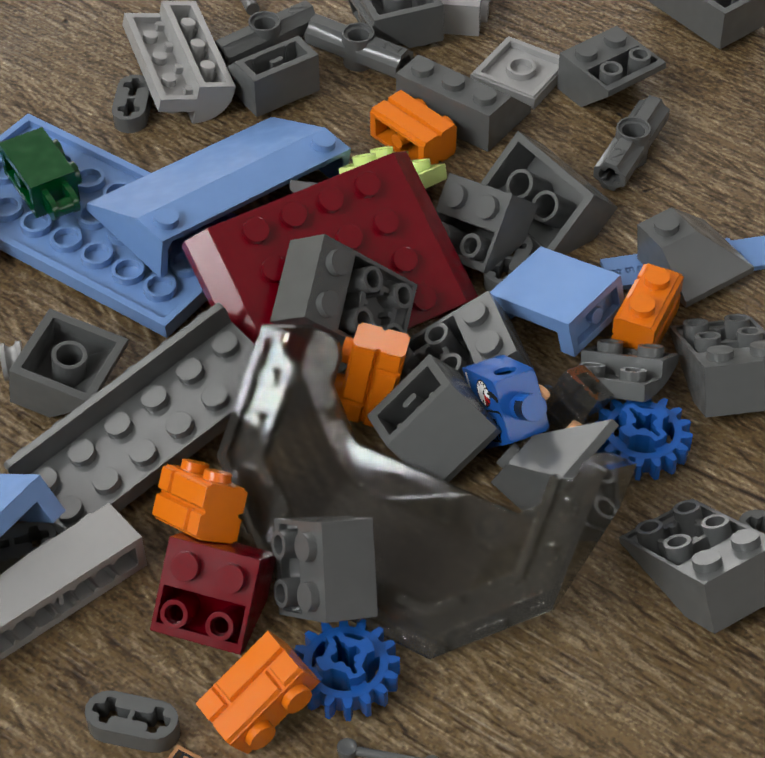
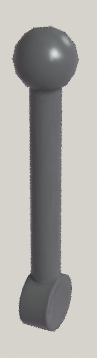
M351 738L341 739L337 744V753L340 758H355L356 756L363 758H420L357 746L356 741ZM428 755V756H426L425 758H439V757L436 756V755Z

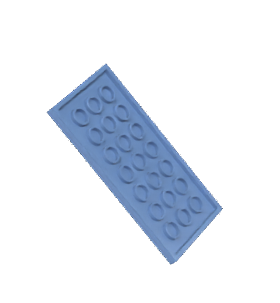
M31 114L25 115L0 135V142L43 127L52 140L57 139L60 142L66 160L68 162L74 161L80 171L82 183L78 184L81 210L63 215L55 221L51 219L49 214L36 218L6 176L0 153V250L168 338L207 301L182 248V244L185 240L206 228L238 215L230 212L172 241L168 249L167 275L160 278L86 210V203L150 174V172Z

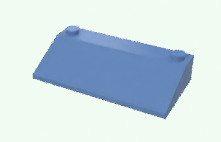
M270 117L86 203V210L154 273L162 278L167 275L168 249L172 241L289 184L290 180H297L317 169L329 178L339 175V168L349 164L351 148L325 127Z

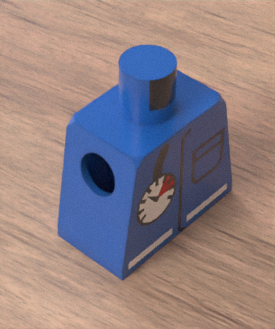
M498 355L462 367L465 381L502 431L484 449L511 444L549 430L546 414L547 404L541 395L537 376L532 367L506 355Z

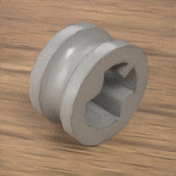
M21 340L15 341L11 347L6 346L5 343H0V361L5 381H9V369L23 349Z

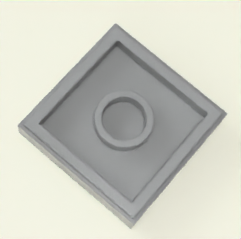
M508 36L470 74V78L531 106V109L534 110L558 83L559 55Z

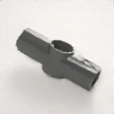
M306 0L278 13L260 11L250 16L248 19L249 26L216 40L215 43L226 67H228L235 61L296 36H304L309 20L316 13L313 6Z
M315 14L309 20V25L305 31L306 43L342 57L343 65L351 71L362 72L373 69L396 78V73L413 59V51L374 36L373 27L367 23L355 22L344 25Z
M649 95L648 98L639 100L630 115L617 123L615 137L594 166L593 177L600 182L602 188L615 191L616 188L625 187L636 168L643 166L647 162L649 148L669 119L670 109L664 105L661 98Z

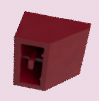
M184 532L169 536L150 630L235 654H243L268 599L276 561L273 552L236 542L227 544L201 541Z

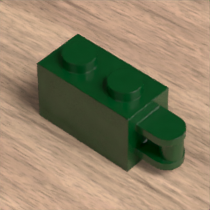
M43 127L0 142L4 172L36 218L49 214L51 219L55 221L63 215L81 210L78 184L82 183L80 171L74 161L68 162L66 160L60 142L57 139L52 140Z

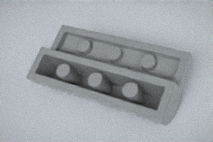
M161 1L159 13H124L123 28L158 112H188L192 124L215 118L228 107L234 96L236 86L196 1Z

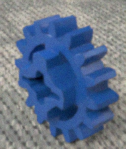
M666 398L661 399L658 403L651 402V399L646 402L626 400L624 404L616 399H612L610 410L601 408L599 419L595 422L613 419L619 424L616 428L619 430V436L615 437L613 432L596 453H604L603 464L605 466L616 463L618 465L617 474L620 476L626 473L627 470L634 471L635 480L640 481L643 473H649L654 480H659L660 470L663 469L672 475L676 471L677 463L683 465L686 463L693 434L689 433L691 422L688 419H681L682 409L680 407L669 410L667 408L668 399ZM669 435L672 440L670 444L666 442Z
M361 619L356 627L349 626L348 620L339 621V627L332 628L329 623L321 622V634L317 635L309 630L305 633V645H296L294 651L320 680V683L311 691L312 698L307 704L309 710L312 711L323 705L325 708V718L331 719L337 710L343 711L346 721H351L354 710L360 709L366 717L372 716L371 704L373 702L384 707L388 704V691L396 692L398 689L400 657L396 656V643L394 640L384 641L383 628L378 627L369 632L367 631L366 620Z

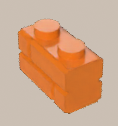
M400 90L391 95L388 101L383 100L373 106L370 111V135L385 146H393L394 152L408 151L411 160L429 158L431 165L438 164L439 161L443 162L454 155L456 151L457 126L448 116H441L428 108L427 104L420 98L415 99Z
M644 264L614 317L611 339L622 340L623 347L638 349L639 344L660 345L679 309L684 276L678 272L656 265Z
M362 322L358 324L354 338L345 337L339 362L346 363L347 368L345 374L337 373L331 398L339 400L336 412L338 418L356 423L362 421L364 425L374 427L367 415L399 384L411 338L408 334L391 329L385 331L382 327Z
M182 459L181 466L172 464L163 466L158 484L161 492L156 494L152 515L156 519L201 541L227 544L236 542L242 522L238 516L244 513L248 492L244 490L245 488L231 483L233 474L210 469V464L192 459Z
M268 630L196 702V705L230 746L249 754L252 750H259L265 747L276 734L275 727L289 713L293 714L302 710L312 698L311 691L320 683V680L284 640Z

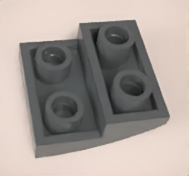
M599 339L597 340V345L581 350L579 368L562 375V391L646 402L655 396L669 380L678 364L679 354L664 352V346L658 344H639L638 349L623 347L622 340Z

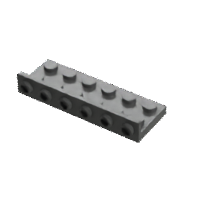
M216 303L207 311L199 314L191 323L171 338L164 340L159 347L139 362L128 367L123 374L103 389L92 394L87 401L67 416L56 421L51 428L27 446L20 448L11 458L4 462V467L9 474H39L66 510L54 523H50L59 535L78 523L85 515L94 513L108 503L118 512L160 480L163 466L167 464L180 465L182 459L191 457L287 383L283 372L231 322L226 308L221 303Z

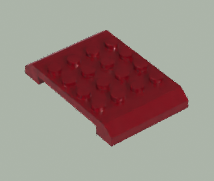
M407 151L393 152L218 223L185 240L182 244V248L210 306L221 303L226 308L231 322L283 372L287 383L278 390L291 385L292 381L303 371L342 351V349L302 338L270 322L290 240L326 234L416 283L417 289L407 331L437 317H444L478 297Z

